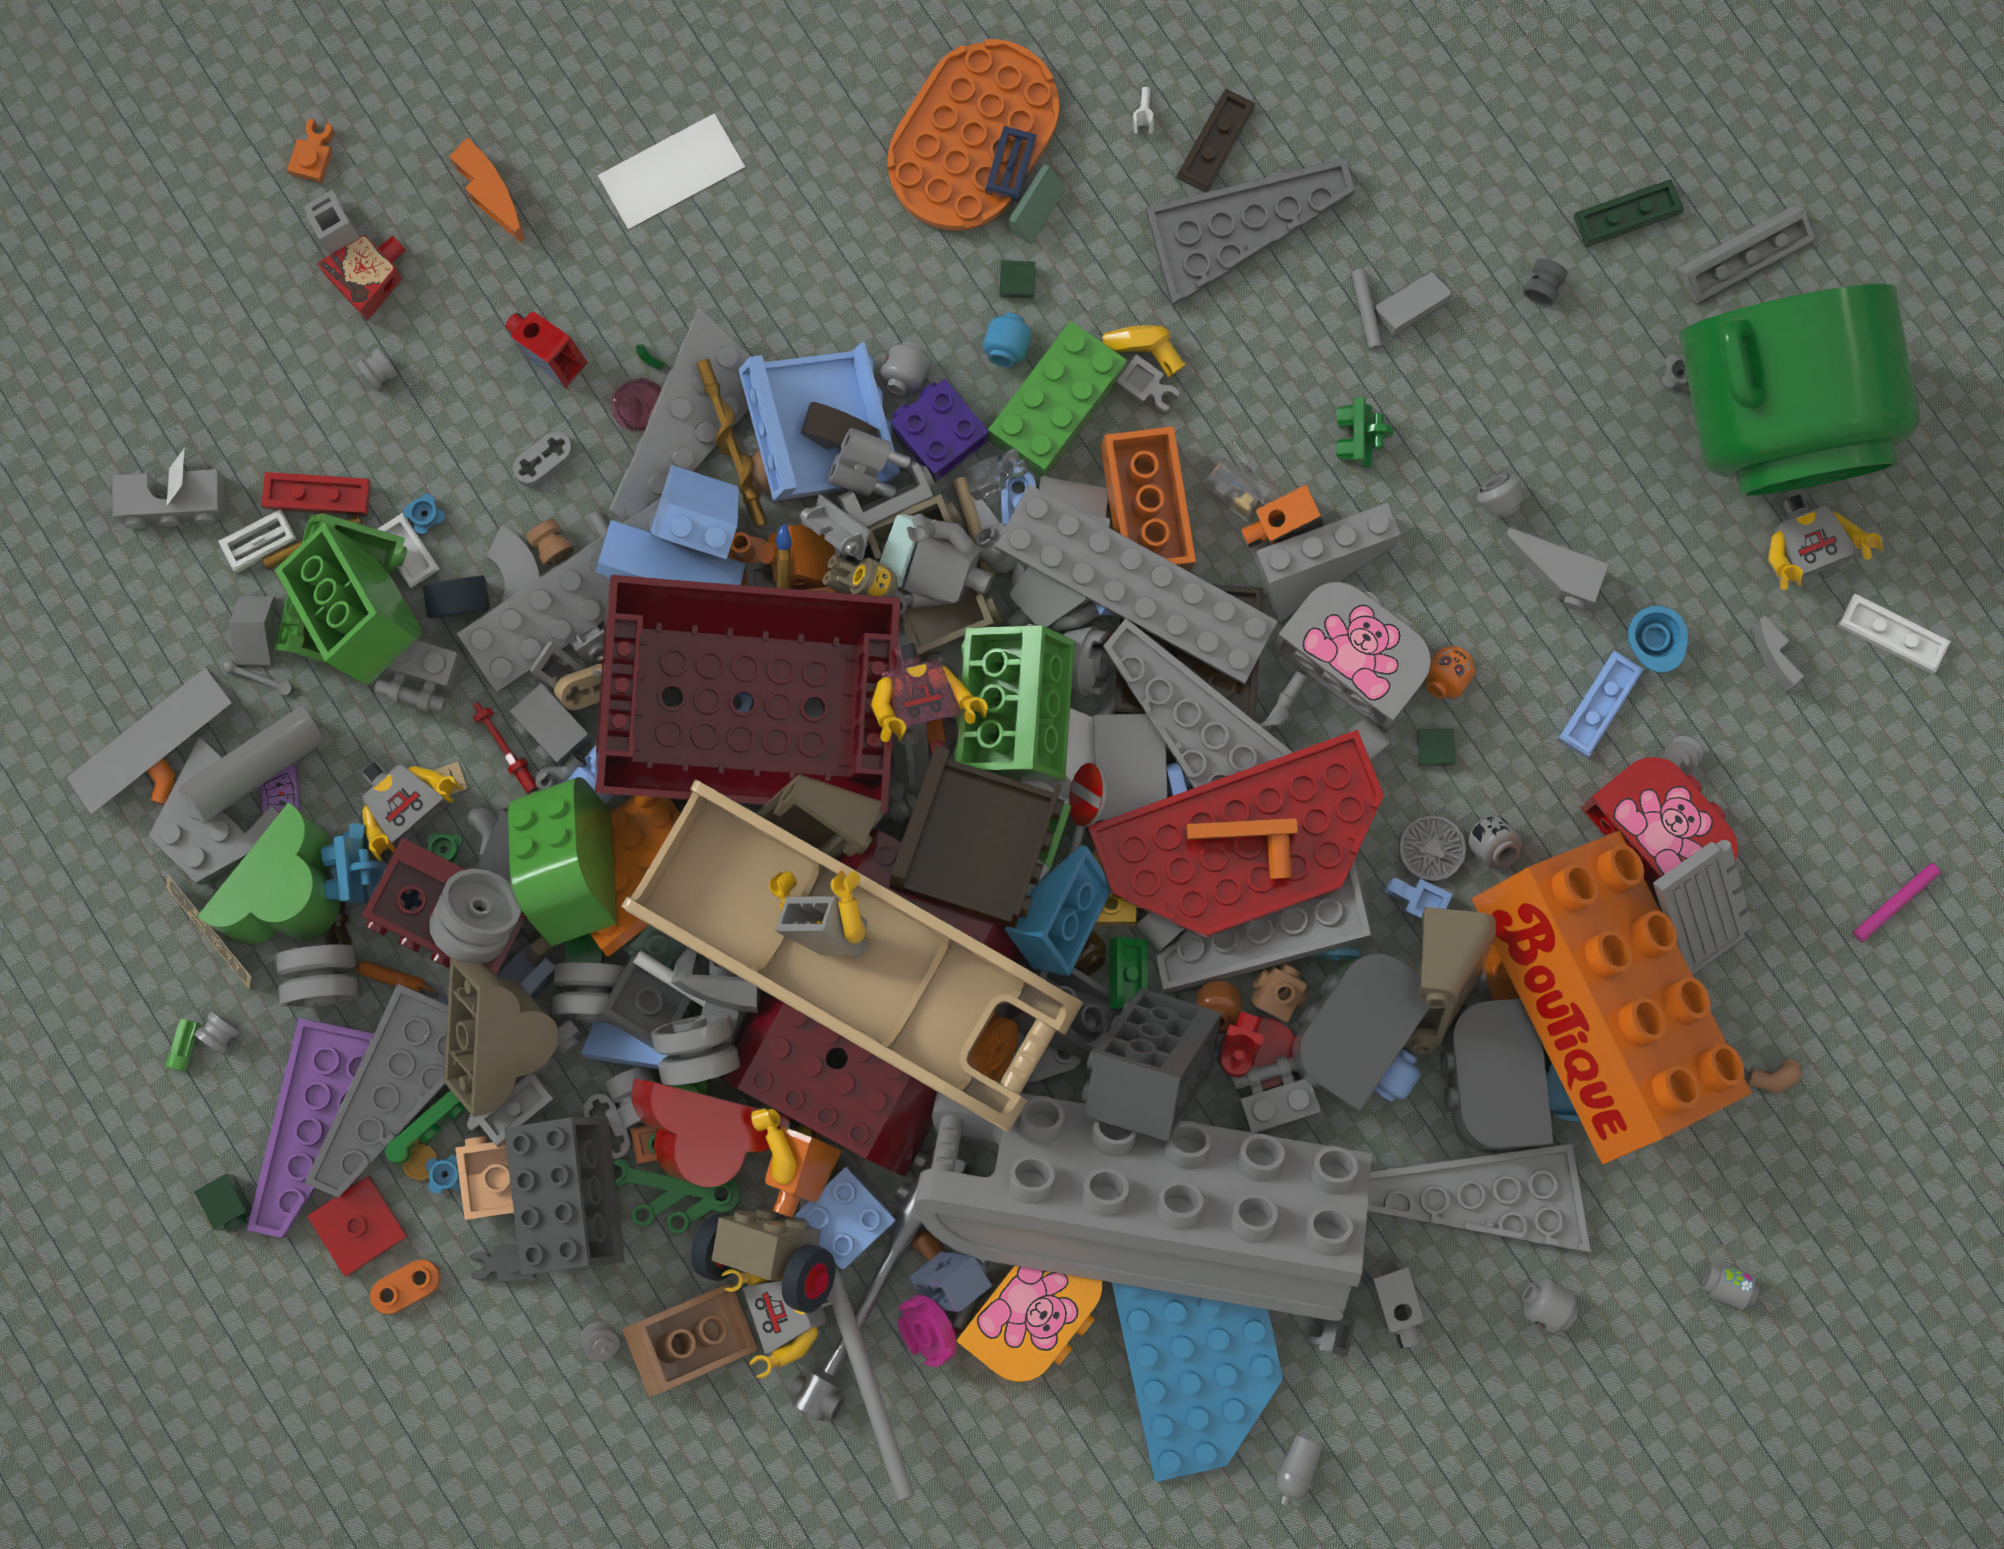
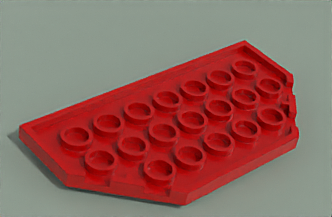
M1357 729L1089 826L1088 831L1114 897L1207 938L1342 889L1384 794ZM1297 818V834L1289 835L1292 878L1270 879L1267 836L1187 840V824Z

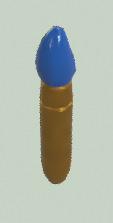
M784 524L779 528L776 535V545L778 548L776 588L790 589V548L792 546V539L788 526Z

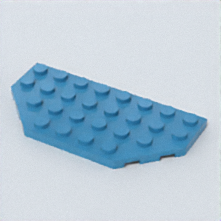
M1111 1282L1155 1482L1227 1466L1283 1380L1268 1309Z

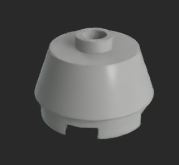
M1097 626L1069 631L1063 634L1075 640L1071 689L1083 696L1103 694L1109 685L1107 682H1103L1108 667L1114 668V663L1103 648L1108 641L1107 638L1110 632L1101 631Z

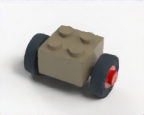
M758 1207L756 1212L737 1210L731 1216L715 1214L709 1217L699 1228L691 1252V1261L695 1272L709 1280L721 1281L726 1279L732 1273L722 1276V1273L728 1269H738L769 1281L782 1279V1297L784 1302L792 1309L805 1313L814 1312L823 1305L831 1292L836 1272L835 1260L831 1252L818 1246L821 1230L807 1226L808 1221L803 1218H784L778 1216L777 1212L772 1211V1208Z

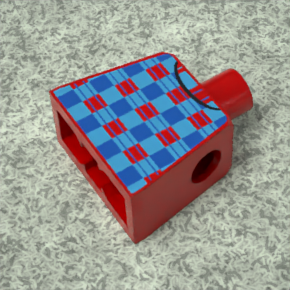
M532 311L526 317L519 313H514L507 320L505 329L511 333V339L521 353L564 388L568 387L588 363L568 334L536 312Z

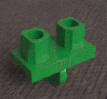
M1364 397L1354 398V405L1337 408L1338 427L1340 429L1354 428L1353 438L1337 440V457L1341 461L1357 462L1362 468L1372 467V439L1373 449H1383V439L1392 437L1394 435V428L1391 425L1384 424V414H1373L1372 405L1366 404Z

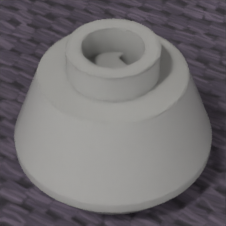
M1513 473L1498 475L1485 482L1478 489L1476 500L1492 515L1510 516L1519 510V503L1523 500L1521 479Z

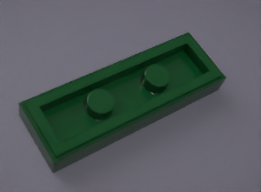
M1672 179L1575 212L1573 217L1585 247H1589L1683 213L1684 208Z

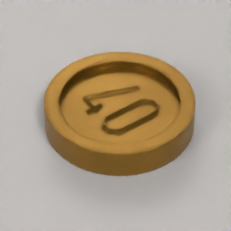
M418 1144L414 1147L411 1160L402 1165L405 1174L411 1179L418 1181L429 1179V1171L426 1170L425 1166L431 1158L439 1160L435 1150L423 1144Z

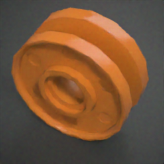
M994 1013L969 1057V1063L973 1069L995 1082H998L1004 1075L1017 1047L1019 1037L1018 1026L1013 1020L1007 1017H998Z

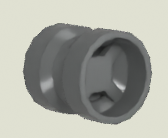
M1540 258L1537 259L1533 267V279L1527 281L1522 292L1535 303L1553 306L1559 295L1557 288L1559 285L1564 284L1568 271L1559 263Z

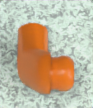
M164 757L147 770L155 782L150 801L165 805L175 781V772Z

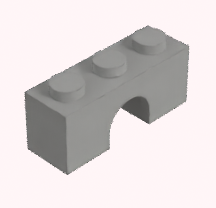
M217 469L183 471L181 489L167 505V499H159L157 497L156 481L147 473L112 475L113 517L121 524H124V527L132 529L144 528L146 523L159 522V525L167 527L179 526L181 521L194 520V523L201 525L214 524L215 519H226V478Z

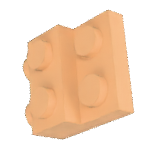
M486 1136L464 1139L465 1146L455 1148L464 1219L469 1220L514 1213L506 1143L499 1148L493 1142L487 1143Z

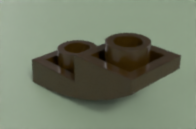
M811 402L800 434L827 450L834 447L841 450V444L850 428L878 437L879 429L833 407Z

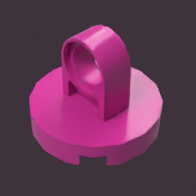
M915 1295L899 1306L898 1310H902L903 1316L897 1319L898 1327L904 1342L913 1355L920 1352L927 1358L924 1364L930 1367H938L954 1357L957 1349L955 1335L961 1331L952 1327L945 1314L946 1310H942L935 1301L924 1295Z

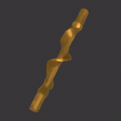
M709 358L698 361L696 365L704 384L703 390L711 399L721 425L715 437L717 447L722 454L732 457L739 476V490L743 494V503L748 508L754 528L767 525L768 523L759 500L761 496L752 486L751 471L754 464L748 454L740 451L732 427L736 421L732 407L720 395V383L717 382Z

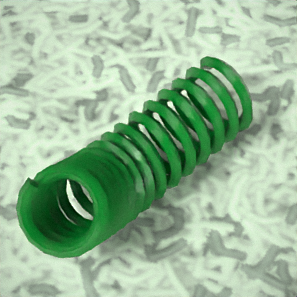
M644 344L635 346L636 352L640 359H643V362L645 361L647 365L656 367L658 370L661 367L664 368L665 363L651 356Z

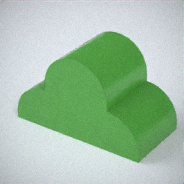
M288 802L197 917L236 942L246 945L265 942L278 931L295 940H310L322 935L335 922L340 909V900H331L325 897L324 884L326 880L331 879L324 874L328 867L322 862L321 849L332 844L328 833L319 824Z

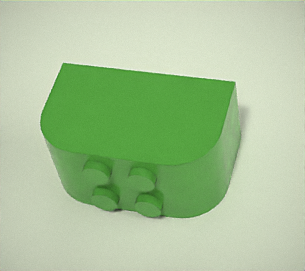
M325 522L275 569L277 576L324 661L363 684H371L422 635L418 622L393 579L381 563L360 544Z
M577 777L512 800L508 808L510 878L517 902L527 919L551 946L617 924L611 811L589 783L582 777Z

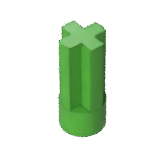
M185 1019L179 1020L165 1067L183 1072L187 1071L196 1040L194 1033L200 1027L199 1023Z

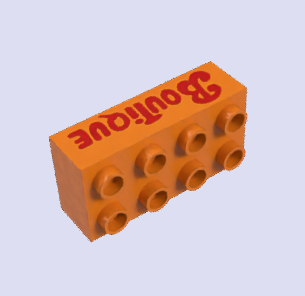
M1620 830L1529 866L1471 898L1477 912L1487 913L1496 919V936L1493 944L1602 1165L1661 1140L1752 1094L1744 1079L1742 1059L1737 1051L1726 1043L1710 1011L1711 1002L1709 994L1704 985L1693 977L1677 945L1675 926L1670 918L1659 910L1643 878V863L1639 855L1631 847L1627 846Z

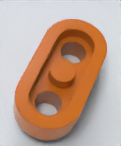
M415 1260L383 1277L371 1289L370 1300L373 1307L381 1313L394 1314L422 1300L438 1289L441 1283L440 1270L431 1261ZM419 1271H423L426 1274V1281L422 1285H418L415 1282V1275ZM388 1288L394 1293V1298L389 1303L385 1302L382 1297L383 1292Z

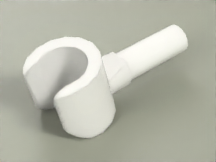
M1149 87L1142 88L1141 106L1133 113V126L1136 134L1138 133V127L1143 125L1149 126V134H1152L1154 131V115L1149 107Z

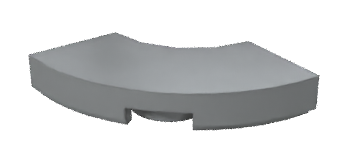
M501 525L486 557L499 567L504 576L505 591L502 598L503 602L541 576L536 560L528 546L514 532Z

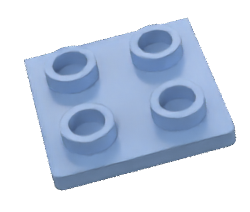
M845 1167L824 1187L816 1203L809 1201L794 1216L807 1220V1226L821 1230L818 1245L831 1252L835 1264L840 1269L848 1267L885 1230H889L897 1221L892 1212L850 1167Z

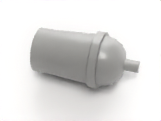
M1295 1436L1281 1469L1276 1473L1277 1488L1284 1495L1280 1504L1288 1506L1290 1498H1301L1306 1494L1307 1490L1311 1489V1480L1323 1449L1321 1445L1303 1437Z

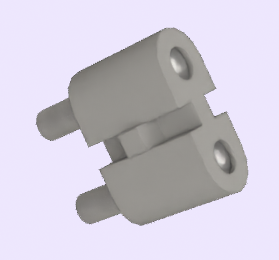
M850 428L841 444L840 454L836 455L831 465L828 483L866 497L873 491L893 498L896 487L879 481L877 475L879 471L883 470L886 462L907 469L911 457L892 451L891 442Z

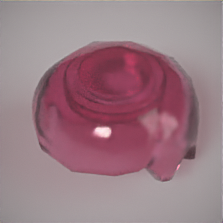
M641 377L625 382L615 389L611 396L610 407L612 416L621 428L634 433L645 431L649 422V416L662 389L659 384L648 378Z

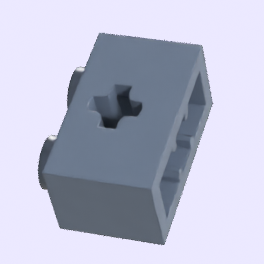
M940 1252L909 1277L919 1295L927 1296L935 1301L942 1310L961 1312L992 1286L986 1276L988 1273L987 1268L980 1259L965 1254Z

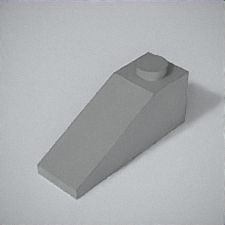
M1508 528L1502 543L1555 598L1564 601L1563 605L1572 610H1590L1597 599L1609 564Z

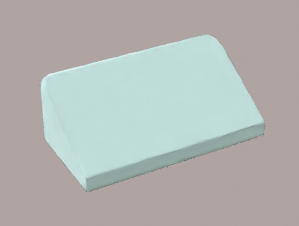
M900 514L896 516L880 559V563L890 567L895 572L898 582L897 588L905 586L918 542L910 540L907 532V527L916 528L913 525L912 515ZM926 518L927 523H929L931 519Z

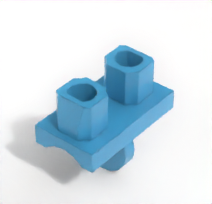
M347 836L334 837L333 844L321 849L324 865L326 867H337V879L326 880L324 884L325 897L348 903H367L366 886L372 885L371 872L381 870V862L370 861L369 849H363L362 839L347 838Z

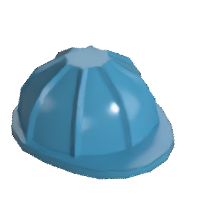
M1650 606L1640 610L1632 618L1628 628V642L1633 653L1648 670L1656 673H1667L1676 669L1684 660L1688 643L1687 627L1683 618L1674 610L1664 606Z

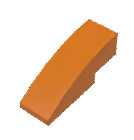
M467 137L449 158L455 170L470 182L465 187L470 200L521 243L525 236L519 215L507 187L489 159Z

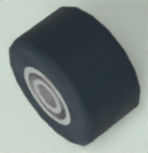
M483 575L428 583L422 587L427 617L430 619L484 611L490 608L486 580Z

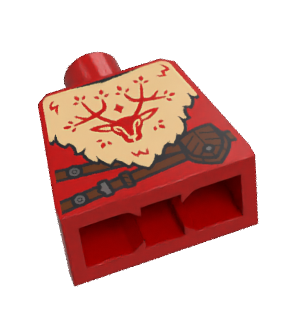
M363 235L322 259L317 265L328 280L367 321L400 283L402 277L392 263L405 253L406 250L393 235L378 248L366 235Z

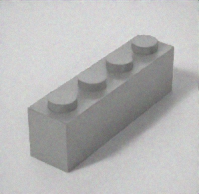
M1388 503L1256 551L1253 561L1278 624L1295 613L1316 588L1326 583L1344 581L1346 577L1358 569L1360 570L1397 544L1401 534Z

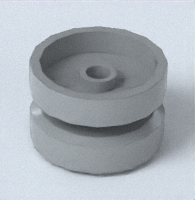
M472 868L458 871L450 877L429 920L430 934L436 946L447 956L461 962L481 964L498 957L503 952L521 914V908L515 897L512 885L502 876L483 869Z
M352 945L310 946L286 950L275 955L277 974L285 978H297L285 981L278 987L279 1004L282 1007H322L349 1002L360 997L359 979L351 975L341 974L350 971L357 965L356 947Z
M576 962L555 964L553 983L559 988L575 990V992H564L555 995L552 998L551 1016L573 1019L580 1022H608L598 1016L625 966Z
M716 1013L690 1017L665 1024L650 1032L655 1052L668 1055L658 1063L663 1085H683L725 1075L741 1066L736 1046L723 1043L734 1034L728 1014Z

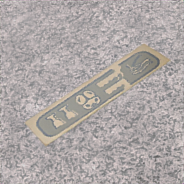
M167 874L166 888L245 986L250 989L251 976L210 925L197 917L199 914L197 909Z

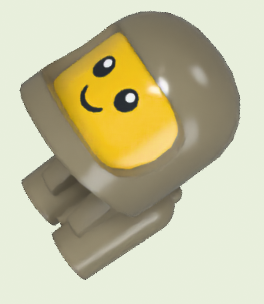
M833 555L828 562V568L831 570L823 578L824 585L839 593L893 597L898 585L895 572L890 567L872 558H865L856 565Z

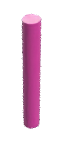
M1934 863L1926 866L1852 932L1854 937L1863 943L1941 873L1940 869Z

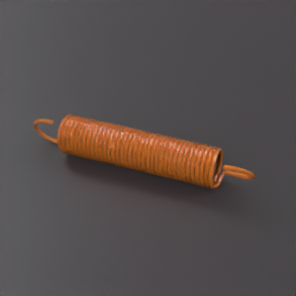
M365 960L362 964L357 962L359 964L358 969L353 968L358 970V975L392 986L400 984L418 993L422 991V988L432 992L435 991L424 986L425 980Z

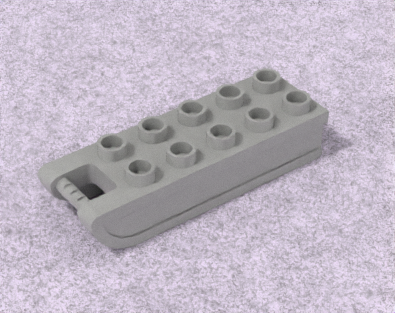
M936 1093L932 1120L935 1129L938 1131L931 1169L922 1171L919 1176L914 1209L927 1230L951 1248L981 1260L1338 1321L1343 1318L1351 1286L1358 1287L1362 1275L1372 1153L1198 1124L1191 1121H1181L1169 1142L1086 1117L1084 1116L1086 1104L1020 1093V1096L1028 1101L1008 1133L943 1094ZM961 1135L981 1147L998 1153L995 1172L991 1176L979 1177L954 1172Z

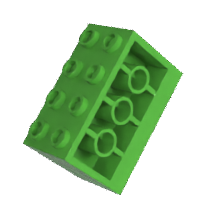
M1044 626L966 628L965 639L961 647L963 671L959 680L974 697L984 699L988 709L986 718H983L979 712L973 711L976 716L975 723L968 724L965 721V709L958 711L956 716L958 740L957 746L954 749V761L1016 781H1065L1075 640Z

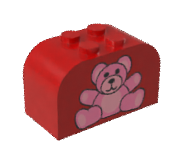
M1647 757L1635 761L1580 807L1603 836L1620 830L1627 846L1631 847L1639 855L1644 867L1643 878L1648 888L1656 897L1657 894L1653 882L1710 842L1716 844L1721 840L1729 841L1735 862L1737 860V839L1731 827L1724 820L1726 818L1724 811L1715 802H1708L1701 793V785L1692 775H1685L1678 766L1666 759Z

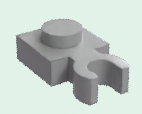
M1137 354L1115 383L1117 387L1141 404H1144L1150 397L1154 400L1156 409L1164 414L1168 413L1170 407L1162 402V396L1171 395L1176 400L1180 396V392L1176 387L1160 384L1164 374Z

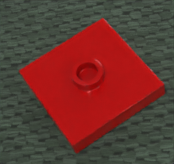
M371 1176L365 1177L348 1188L339 1198H333L307 1215L344 1277H348L408 1237Z

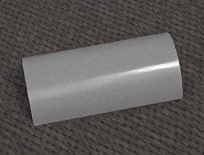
M302 704L183 783L177 790V793L192 813L204 824L324 743L323 737L314 720Z

